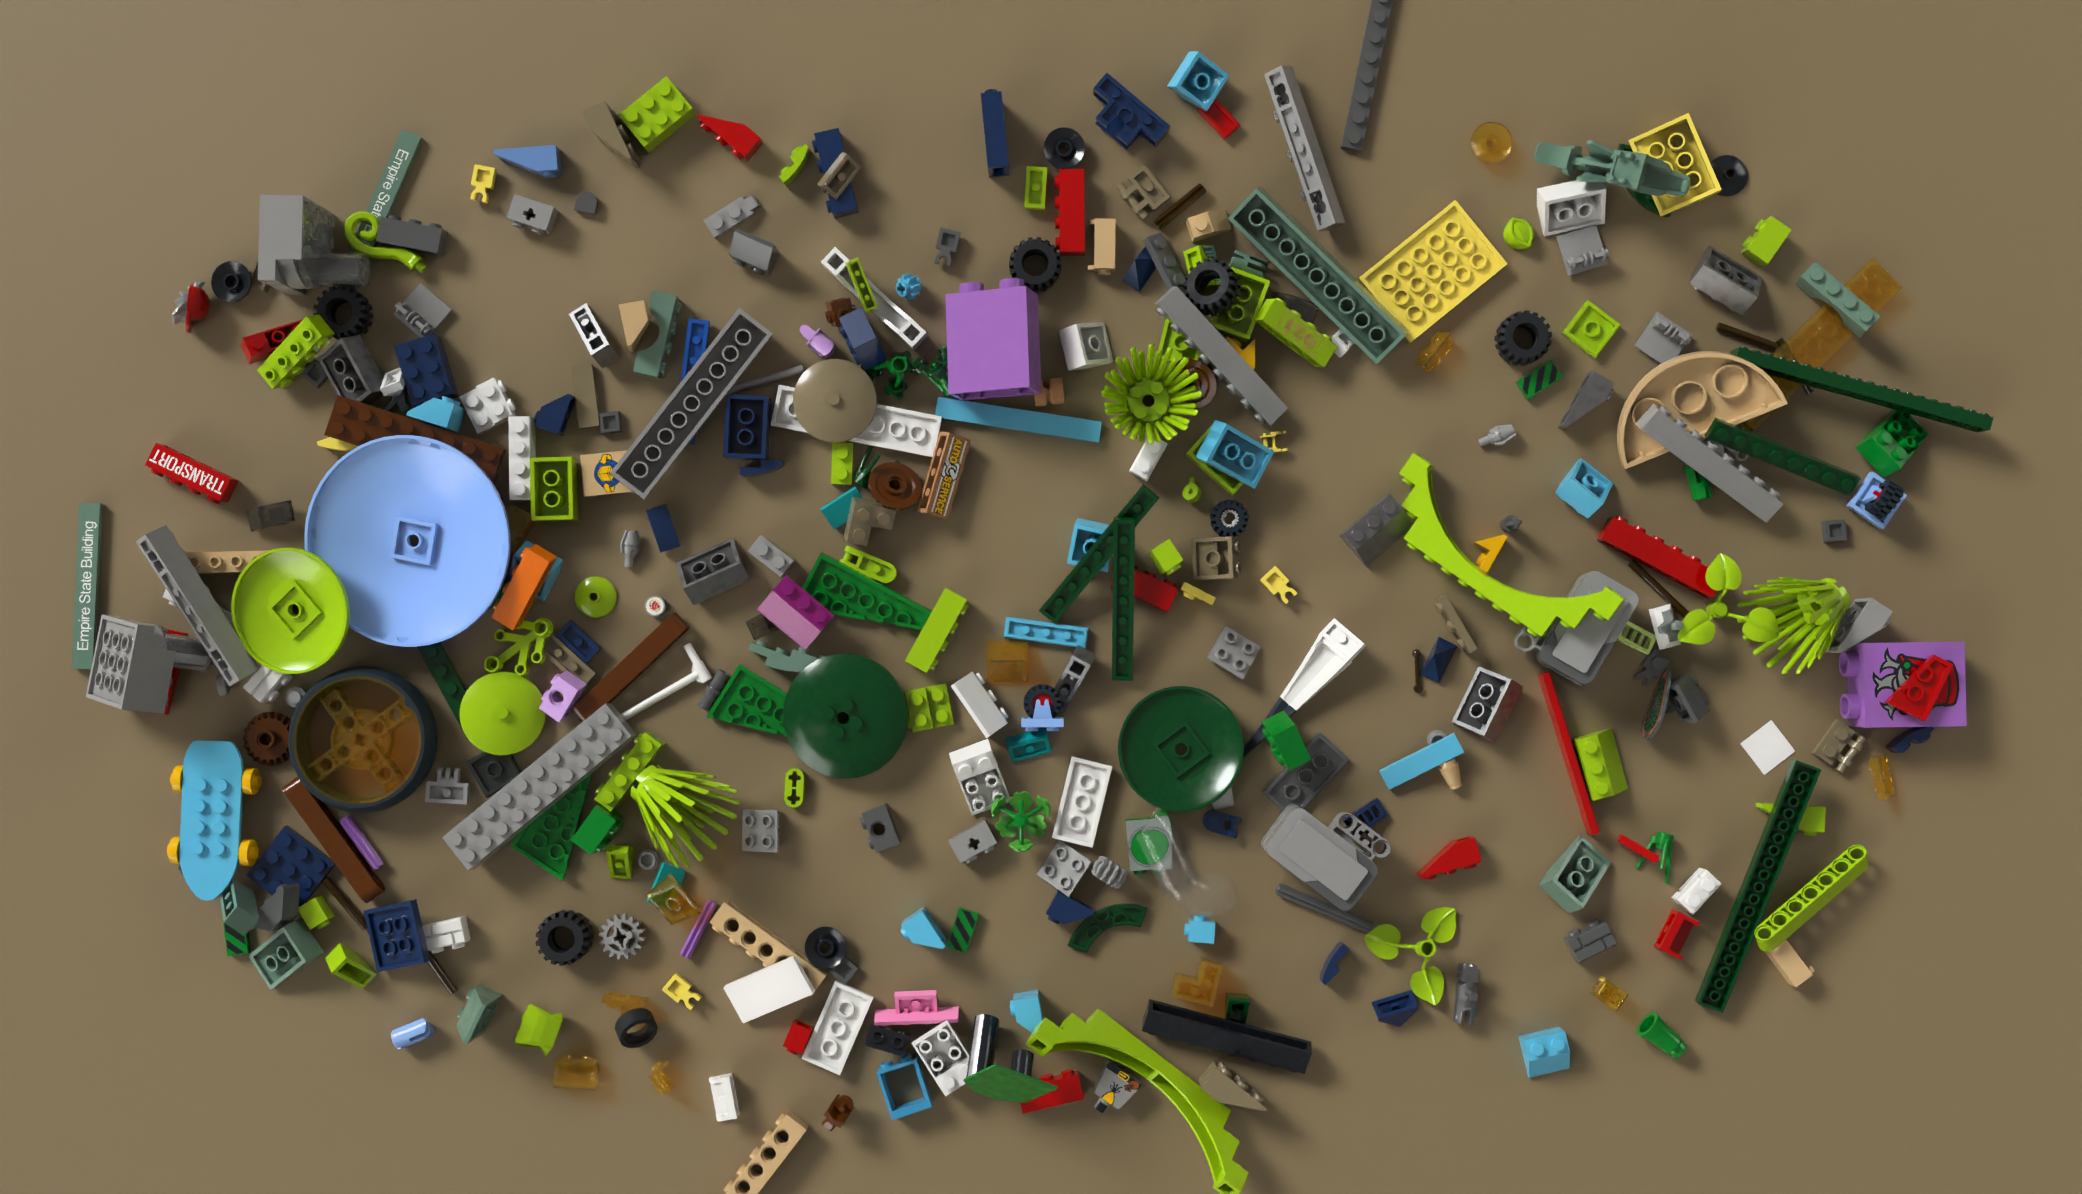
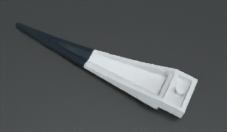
M1334 618L1319 634L1302 664L1265 719L1283 710L1291 717L1345 670L1366 645ZM1263 724L1260 725L1245 746L1244 757L1265 739L1262 730L1265 729Z

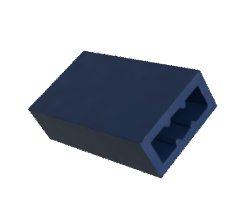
M996 89L985 90V93H981L989 178L1009 176L1002 92H997Z

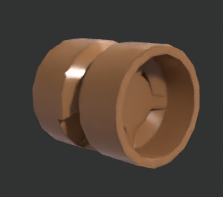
M1062 377L1050 378L1049 381L1041 379V394H1034L1035 407L1046 406L1048 402H1051L1052 405L1064 404Z

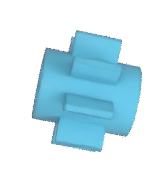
M907 273L897 279L896 291L901 298L906 296L908 301L920 295L922 285L917 276L911 277V274Z

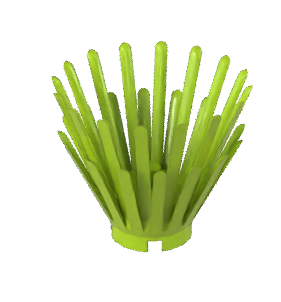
M1149 344L1147 365H1145V352L1140 351L1137 355L1136 347H1132L1130 352L1134 371L1128 357H1125L1123 360L1117 357L1115 363L1125 380L1115 369H1112L1111 374L1109 372L1105 374V378L1120 390L1118 391L1105 385L1104 390H1102V397L1120 402H1105V413L1107 415L1122 414L1110 419L1112 424H1116L1115 428L1117 430L1129 424L1122 434L1128 436L1132 431L1130 435L1132 440H1136L1139 433L1138 441L1144 442L1146 432L1148 443H1154V439L1159 443L1162 440L1157 428L1167 440H1171L1178 433L1169 424L1185 431L1188 428L1187 424L1190 422L1189 419L1175 414L1196 416L1198 410L1195 409L1196 403L1180 402L1199 398L1202 392H1195V385L1179 391L1198 379V374L1195 372L1189 376L1190 371L1186 369L1175 378L1188 363V359L1184 357L1175 367L1178 359L1173 357L1167 366L1173 352L1171 347L1167 348L1160 364L1162 352L1157 351L1154 358L1155 344ZM1150 398L1153 401V405L1146 407L1142 400Z
M1779 577L1781 580H1767L1770 584L1754 585L1755 588H1760L1759 590L1744 591V595L1783 592L1784 594L1739 602L1737 604L1738 607L1763 606L1792 600L1767 608L1774 613L1775 617L1785 614L1777 618L1779 631L1781 632L1777 638L1765 642L1755 649L1753 655H1759L1797 629L1778 645L1777 649L1781 651L1766 664L1770 668L1812 630L1792 654V659L1783 668L1782 674H1786L1814 639L1816 642L1796 670V674H1799L1806 664L1809 668L1819 651L1818 659L1820 660L1825 650H1829L1840 621L1847 613L1845 610L1850 608L1851 605L1847 590L1843 586L1838 588L1834 585L1837 582L1835 579L1810 580ZM1737 619L1738 623L1746 622L1744 620ZM1743 635V639L1748 640V638L1745 635Z
M651 765L637 776L635 780L639 782L637 789L634 786L631 787L630 795L638 803L656 850H659V846L654 833L670 863L673 861L675 867L679 869V864L660 831V827L684 865L690 868V863L681 851L669 826L699 861H703V856L690 842L692 840L691 834L680 822L687 826L712 850H715L717 845L696 827L704 828V823L699 819L724 835H728L729 831L693 806L709 814L716 811L731 819H736L737 815L684 789L713 799H721L735 805H739L740 801L689 783L734 794L739 793V791L731 789V785L696 778L715 779L716 776L663 769L659 765L656 768L654 765Z

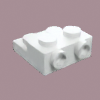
M495 377L475 386L476 389L459 397L479 435L508 421L509 416H516L514 411L516 406L511 398L508 399L505 393L507 388L502 380L499 381Z

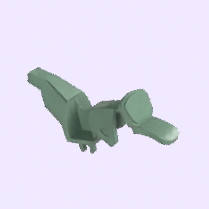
M1588 140L1586 143L1590 157L1581 155V146L1569 145L1564 147L1547 142L1539 143L1534 153L1536 162L1561 168V172L1568 178L1573 179L1577 170L1585 171L1582 175L1577 176V181L1608 182L1649 195L1661 196L1669 194L1683 197L1688 194L1691 183L1689 176L1672 171L1668 163L1653 158L1648 154L1623 150L1612 151L1592 140Z

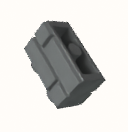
M1594 919L1586 924L1587 927L1581 930L1576 928L1568 932L1569 936L1565 937L1564 941L1576 962L1581 963L1617 945L1605 921Z

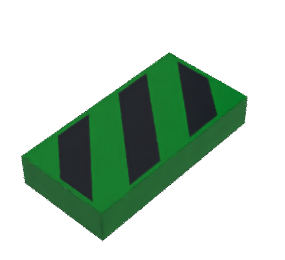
M1553 360L1515 383L1527 400L1563 378Z
M959 907L946 946L947 948L966 954L979 913Z
M223 923L227 956L250 953L249 933L245 935Z

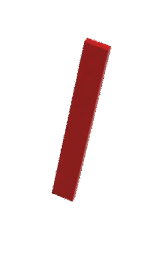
M1549 672L1537 674L1586 833L1590 835L1598 834L1600 831L1551 674Z

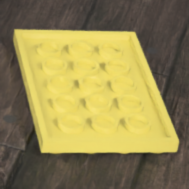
M1454 200L1360 276L1358 280L1366 290L1409 330L1405 338L1411 343L1508 263L1459 203Z

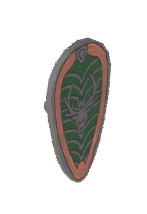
M1665 669L1646 709L1641 725V736L1644 739L1649 740L1653 738L1662 724L1664 715L1674 712V706L1667 704L1671 686L1670 669Z

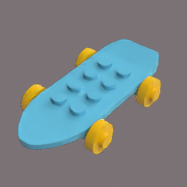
M197 740L193 741L186 751L183 765L175 766L170 776L173 791L182 793L180 837L174 836L167 847V855L172 864H180L183 876L192 892L199 899L209 901L216 899L227 889L235 876L239 863L241 866H253L258 858L259 849L254 839H243L241 842L243 793L245 795L257 794L262 784V777L258 768H246L244 771L241 753L234 742Z

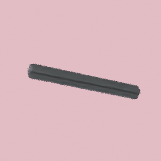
M1279 883L1276 888L1275 894L1363 932L1369 933L1373 930L1374 923L1348 911H1343L1334 905Z

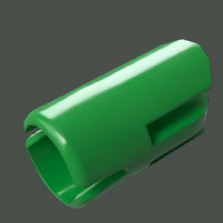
M1685 465L1684 471L1693 501L1697 502L1698 500L1713 497L1714 494L1710 481L1689 465Z

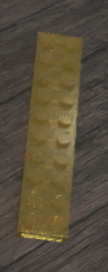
M1874 258L1870 259L1844 285L1876 313L1903 288ZM1825 303L1773 353V357H1784L1788 361L1795 360L1802 365L1810 364L1813 368L1821 367L1854 333L1843 325V320L1838 312L1828 303ZM1770 376L1778 385L1786 400L1803 385ZM1777 409L1742 423L1753 432Z

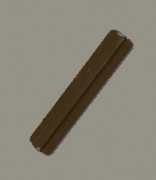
M1199 183L1156 218L1154 224L1157 228L1163 229L1206 193L1205 187Z

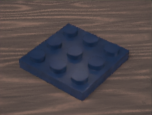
M286 825L246 876L271 895L282 884L298 883L300 886L299 908L307 903L336 864L329 856L290 826Z
M416 899L364 911L377 972L430 961Z

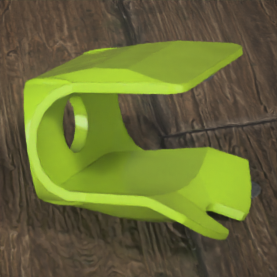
M529 1004L521 1017V1026L516 1031L515 1045L539 1048L546 1056L553 1049L559 1028L563 1022L562 1013L552 1015L533 1004Z

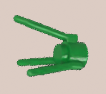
M1657 831L1656 836H1651L1646 849L1651 850L1653 845L1656 844V849L1663 850L1660 869H1664L1666 862L1665 883L1668 884L1674 836ZM1640 857L1635 867L1636 869L1640 868L1645 860L1644 857Z

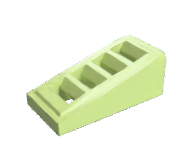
M1628 621L1616 641L1649 655L1656 641V636ZM1631 629V632H1630L1629 637H1628V639H1627V638H1626V637H1627V634H1628L1629 630ZM1637 633H1639V636H1638L1636 642L1634 643V640H1635V638H1636V636H1637ZM1646 636L1647 639H1646V641H1645V643H1644V646L1642 647V646H1641L1642 641H1643L1644 637Z

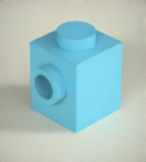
M1194 915V919L1189 918V923H1185L1184 936H1188L1189 942L1214 944L1215 921L1207 920V916Z

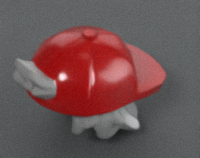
M196 281L194 284H190L187 287L189 291H179L181 297L174 301L177 308L171 314L173 323L184 322L187 333H191L193 321L205 318L211 307L209 297L206 291L202 289L205 282Z

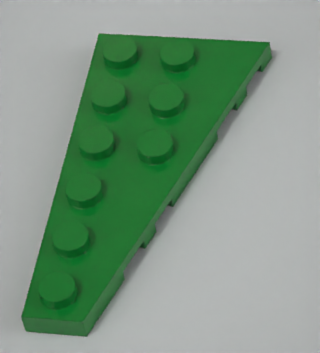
M823 552L819 554L802 588L833 615L873 620L879 623H890L922 630L932 611Z
M739 664L706 717L786 736L783 723V708L787 693L742 664Z
M592 774L522 830L510 846L562 881L565 879L574 845L571 839L578 830Z

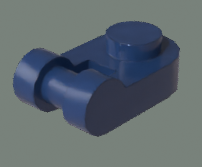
M1212 810L1204 814L1203 825L1207 830L1237 839L1238 832L1236 831L1238 824H1241L1242 818ZM1225 820L1230 822L1229 829L1223 828Z

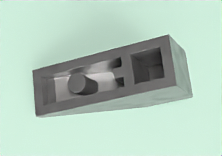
M587 303L569 313L591 356L601 368L620 358Z
M1594 371L1587 373L1557 428L1564 429L1605 400L1608 401L1614 392L1612 389L1614 382Z
M1077 645L1054 687L1060 695V711L1065 713L1096 656L1095 653L1080 645Z

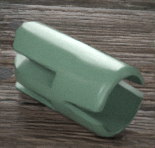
M1235 250L1229 267L1264 278L1269 262Z

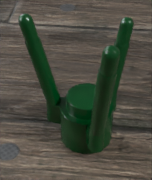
M870 445L864 454L859 468L854 473L856 476L853 479L865 489L869 486L868 480L871 470L880 458V454H877L867 468L864 467L873 448Z

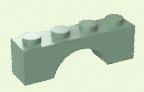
M1814 262L1796 283L1811 298H1819L1832 306L1841 316L1843 325L1858 338H1861L1881 317L1817 262Z
M652 290L649 307L651 314L658 321L659 335L651 347L637 352L633 372L661 380L662 375H665L667 371V363L665 361L667 355H670L672 350L670 340L671 336L676 333L677 323H675L676 315H679L681 312L682 303L677 296Z

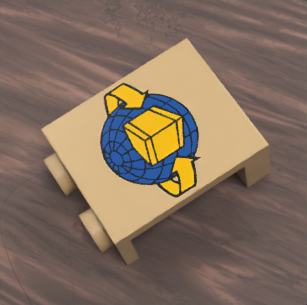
M627 450L580 455L584 497L594 498L599 495L634 493L610 475V472Z

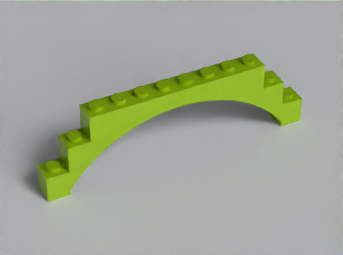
M1413 453L1399 472L1403 476L1402 480L1410 486L1415 484V487L1401 505L1406 509L1405 512L1413 519L1418 517L1404 537L1408 541L1407 546L1415 551L1419 549L1425 553L1423 556L1425 559L1433 564L1435 561L1442 566L1440 569L1450 576L1453 573L1459 578L1457 581L1463 586L1474 588L1476 590L1475 594L1481 599L1485 600L1488 598L1493 602L1492 606L1498 611L1503 612L1505 610L1510 614L1509 618L1516 624L1520 625L1523 623L1528 627L1527 631L1535 637L1539 635L1541 637L1546 636L1558 618L1561 619L1560 623L1566 628H1578L1592 609L1594 610L1593 615L1600 620H1611L1625 602L1626 598L1608 586H1605L1601 592L1585 596L1568 598L1546 597L1519 591L1502 584L1484 573L1458 548L1441 519L1432 484L1431 470L1435 465L1417 453Z
M1099 1008L1087 1019L1086 1023L1071 1013L1061 1023L1060 1027L1046 1017L1035 1027L1026 1045L1041 1057L1056 1051L1088 1052L1117 1061L1149 1080L1176 1106L1195 1133L1210 1166L1214 1181L1212 1188L1220 1194H1239L1249 1172L1232 1160L1240 1141L1223 1129L1231 1112L1228 1107L1223 1103L1217 1102L1188 1076Z

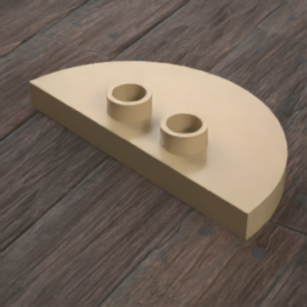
M1700 351L1671 358L1646 374L1631 391L1623 406L1617 429V448L1621 465L1624 469L1670 452L1643 432L1636 423L1653 403L1659 408L1662 405L1672 413L1671 417L1675 420L1679 417L1688 425L1687 429L1690 431L1695 429L1703 438L1715 417L1737 425L1788 403L1778 385L1768 374L1753 363L1738 356L1715 351Z

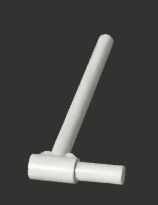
M691 643L683 647L693 663L692 673L621 713L625 720L695 680L703 684L712 679L703 660H700Z

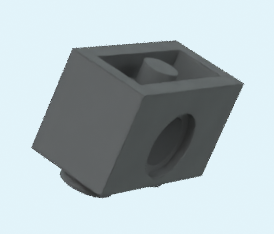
M887 803L862 813L863 817L860 818L864 830H868L870 835L867 838L871 849L875 848L876 853L901 843ZM875 824H883L885 832L877 834L874 830Z

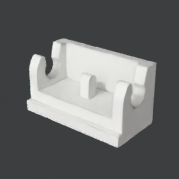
M728 1073L709 1077L717 1122L737 1119L740 1111L733 1074Z

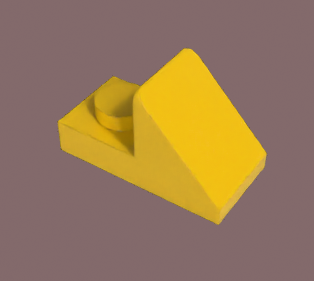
M1228 336L1225 340L1254 370L1255 339L1242 350L1241 343L1234 337L1231 339Z
M1500 535L1472 543L1486 551L1481 553L1476 561L1477 567L1484 573L1489 571L1508 536Z

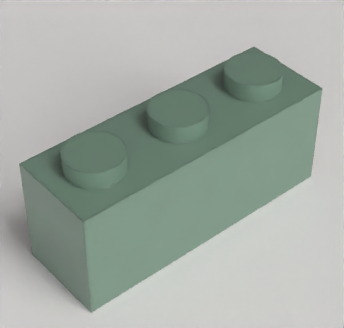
M233 879L227 889L219 896L223 923L246 935L259 922L255 893L251 888Z

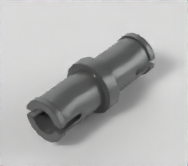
M721 669L717 670L712 682L707 684V690L698 703L700 708L710 711L730 676L727 672Z

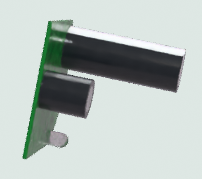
M988 1014L975 1016L967 1075L963 1080L972 1091L999 1101L1027 1103L1058 1089V1086L1031 1077L1034 1054L1031 1051H1013L1011 1069L994 1064L999 1019Z

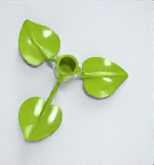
M1718 554L1707 568L1705 579L1711 589L1723 591L1715 599V602L1707 605L1706 612L1702 609H1695L1685 616L1682 621L1684 624L1683 628L1678 631V641L1695 645H1703L1710 642L1716 632L1715 625L1711 620L1725 616L1747 621L1742 627V632L1752 641L1768 642L1777 638L1780 631L1777 619L1771 610L1764 607L1754 608L1750 611L1748 617L1728 612L1726 604L1721 602V599L1727 593V589L1735 590L1740 586L1742 574L1734 560L1724 554Z
M1440 907L1427 912L1421 921L1422 930L1428 933L1427 940H1421L1416 945L1400 944V932L1390 924H1381L1365 935V942L1369 950L1381 959L1391 960L1396 958L1398 947L1415 949L1418 956L1425 958L1421 967L1422 971H1416L1411 977V990L1418 998L1432 1005H1437L1443 994L1444 978L1437 967L1431 966L1426 969V965L1430 961V957L1436 952L1433 940L1438 943H1445L1453 938L1456 931V909Z

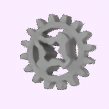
M624 913L621 918L619 914H615L614 920L608 918V925L603 924L601 926L604 931L599 933V936L603 937L599 944H605L606 947L603 949V952L609 950V957L617 954V960H620L623 955L628 959L630 958V952L636 955L638 953L636 948L641 949L643 947L640 941H644L646 938L641 936L645 928L639 929L638 926L641 924V921L635 923L634 915L628 919L627 913ZM625 923L630 925L633 929L626 927ZM614 925V932L609 936L610 929ZM620 933H621L622 935L625 934V935H626V938H625V939L619 938L618 935H619ZM633 937H635V942L633 946L630 948V941Z

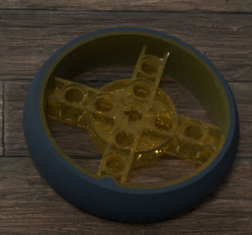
M370 666L345 668L324 677L314 684L298 703L291 719L288 735V747L292 765L307 790L329 806L357 813H370L390 808L415 792L431 770L438 742L433 712L421 692L400 675L386 669ZM357 682L376 683L392 690L401 699L381 713L368 708L356 709L341 687ZM338 700L342 703L340 711L336 709V702ZM322 703L336 724L331 734L332 749L313 761L309 745L310 727L314 714ZM396 709L401 713L399 720L394 718V711ZM350 717L354 719V726L352 728L348 725ZM414 717L418 731V748L414 763L408 774L404 776L390 756L395 746L394 730ZM379 722H381L384 726L382 732H379L377 730V724ZM362 736H366L365 743H361ZM345 746L349 749L348 757H345L343 754ZM374 751H376L379 755V759L377 762H375L372 759V753ZM327 759L332 761L331 769H328L326 766ZM345 766L359 771L370 770L385 793L369 797L352 796L337 790L326 780ZM386 768L391 771L389 779L384 775Z

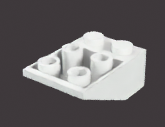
M988 739L949 753L953 769L972 816L991 809L993 802L996 799H1000L1003 795L1006 796V803L1009 802L1010 796Z
M945 1020L912 1042L913 1047L945 1097L966 1084L963 1080L967 1075L970 1050L948 1020Z

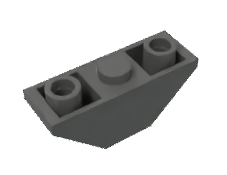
M298 883L280 885L276 892L264 901V905L258 909L259 922L255 928L267 931L278 930L290 924L298 916L300 891Z

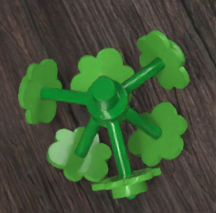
M1027 791L1015 792L1013 797L1009 799V804L1014 806V810L1019 811V813L1014 814L1004 807L1006 796L1003 795L1000 799H996L991 806L993 818L1001 812L1008 815L999 818V822L995 825L996 830L1000 832L1002 837L1013 838L1016 835L1015 830L1019 827V839L1009 843V847L1014 848L1017 852H1026L1034 844L1029 839H1024L1023 827H1025L1026 831H1029L1028 835L1030 837H1042L1044 830L1047 828V824L1044 822L1045 818L1043 815H1037L1036 817L1033 815L1042 811L1043 814L1050 817L1051 805L1046 798L1043 799L1038 795L1036 796V803L1039 807L1025 814L1023 811L1030 809L1033 799L1030 798V794Z

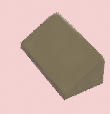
M842 152L817 185L837 200L862 166L847 153Z

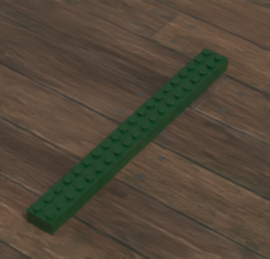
M1740 346L1730 352L1731 355L1753 363L1770 376L1977 433L1991 429L1993 417L1987 413H1976V410H1965L1962 406L1954 407L1947 402L1940 403L1936 399H1925L1926 397L1922 395L1914 396L1911 392L1904 393L1900 392V389H1889L1886 385L1878 386L1871 381L1864 382L1860 378H1849L1850 376L1846 374L1838 375L1835 371L1828 372L1824 371V368H1813L1810 364L1802 365L1795 360L1788 361L1784 357H1773L1774 355L1770 353L1762 354L1759 350L1751 351L1744 346Z
M1792 759L1695 998L1698 1004L1721 1013L1724 1012L1754 938V931L1760 923L1821 769Z

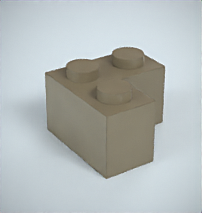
M852 496L844 532L846 542L867 546L871 526L892 530L896 509L884 508L883 504L877 503L875 500Z

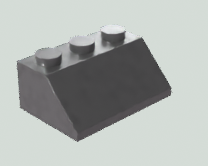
M1709 246L1694 269L1689 283L1696 290L1708 294L1714 301L1726 305L1732 312L1744 315L1758 298L1762 277Z
M360 335L340 338L318 358L337 395L364 404L371 403L383 395L380 390L383 376Z
M1387 494L1339 536L1367 567L1407 533L1413 524L1401 505L1391 494Z
M734 538L676 563L683 590L693 606L750 580L747 567Z
M1478 666L1454 715L1452 723L1497 743L1523 686L1510 678Z

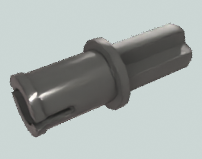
M1508 516L1501 521L1500 527L1505 532H1514L1522 524V520H1519L1516 516Z

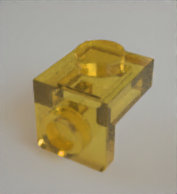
M1603 976L1598 978L1589 991L1590 994L1615 1011L1620 1009L1628 997L1626 992Z
M668 1059L663 1063L658 1061L651 1068L652 1073L648 1076L653 1082L652 1086L658 1093H663L664 1096L675 1086L662 1072L670 1063Z

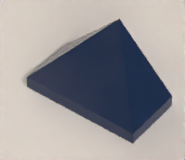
M1146 246L1136 257L1122 280L1137 292L1141 291L1156 269Z
M1438 637L1420 674L1440 683L1457 645Z
M1412 990L1372 1002L1379 1022L1399 1027L1419 1009Z

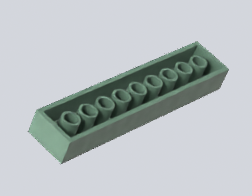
M1261 186L1255 188L1228 218L1376 364L1408 334L1409 330Z

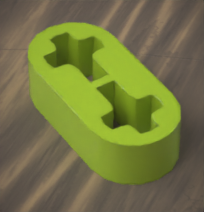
M800 768L790 769L785 776V803L789 807L796 808L803 803L805 792V773ZM794 771L797 772L798 776H801V779L797 780L796 786H793L794 781L790 779V775H793ZM793 789H796V796L800 797L796 804L789 800V796L793 795Z

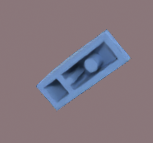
M556 145L493 150L494 155L499 159L544 176V178H555L556 175L562 174L561 150Z

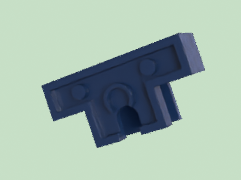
M1106 73L1093 88V96L1105 105L1096 116L1097 121L1095 124L1124 149L1127 150L1139 135L1156 148L1169 133L1170 125L1110 74Z

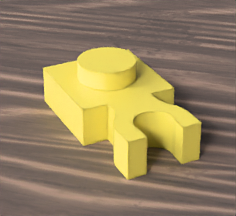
M474 165L471 185L476 188L471 193L470 199L477 202V196L482 194V202L488 204L489 196L487 191L488 189H494L496 168Z
M1276 566L1260 579L1273 595L1278 592L1285 604L1289 602L1285 598L1286 592H1291L1293 596L1297 594L1293 588L1286 586L1289 580Z
M1183 582L1180 588L1183 591L1182 596L1192 601L1194 598H1197L1209 605H1213L1216 597L1186 582Z
M677 972L662 989L663 992L677 1003L682 999L689 1010H692L694 1007L690 1003V998L693 997L699 1001L702 997L696 992H691L689 989L692 985Z

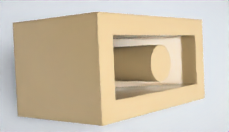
M1226 210L1208 211L1189 217L1186 221L1192 243L1232 230Z

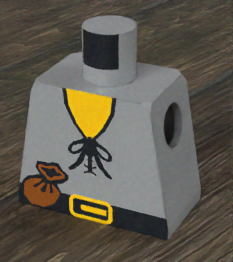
M1108 1058L1094 1087V1093L1100 1097L1094 1107L1101 1113H1105L1110 1104L1120 1109L1141 1087V1080Z

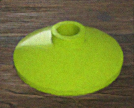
M598 576L583 580L575 592V603L578 609L584 615L592 618H600L609 614L617 600L613 584L607 579ZM593 593H596L598 596L595 601L591 599Z

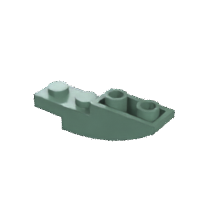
M757 640L756 643L751 642L748 648L752 652L767 657L766 666L793 672H801L809 664L825 657L821 654L818 657L810 655V650H804L801 647L798 650L793 649L789 656V651L779 647L773 650L768 648V643Z

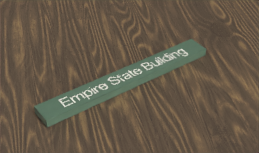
M403 129L400 132L366 211L374 214L379 221L381 217L388 218L391 214L423 140L420 136ZM362 221L356 234L357 238L367 246L376 247L378 244L376 239L365 241L360 237L361 231L370 232L372 230L371 223ZM350 247L347 257H361L364 263L365 274L371 258L357 253ZM361 282L340 283L358 290Z
M79 503L72 669H91L97 641L103 504Z

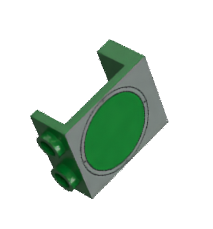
M1167 816L1125 819L1129 870L1134 871V874H1146V870L1155 869V872L1159 873L1167 872V868H1172Z

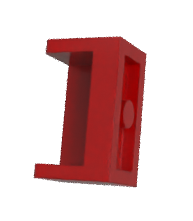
M1672 909L1654 947L1682 960L1683 956L1679 955L1693 925L1699 927L1700 922Z

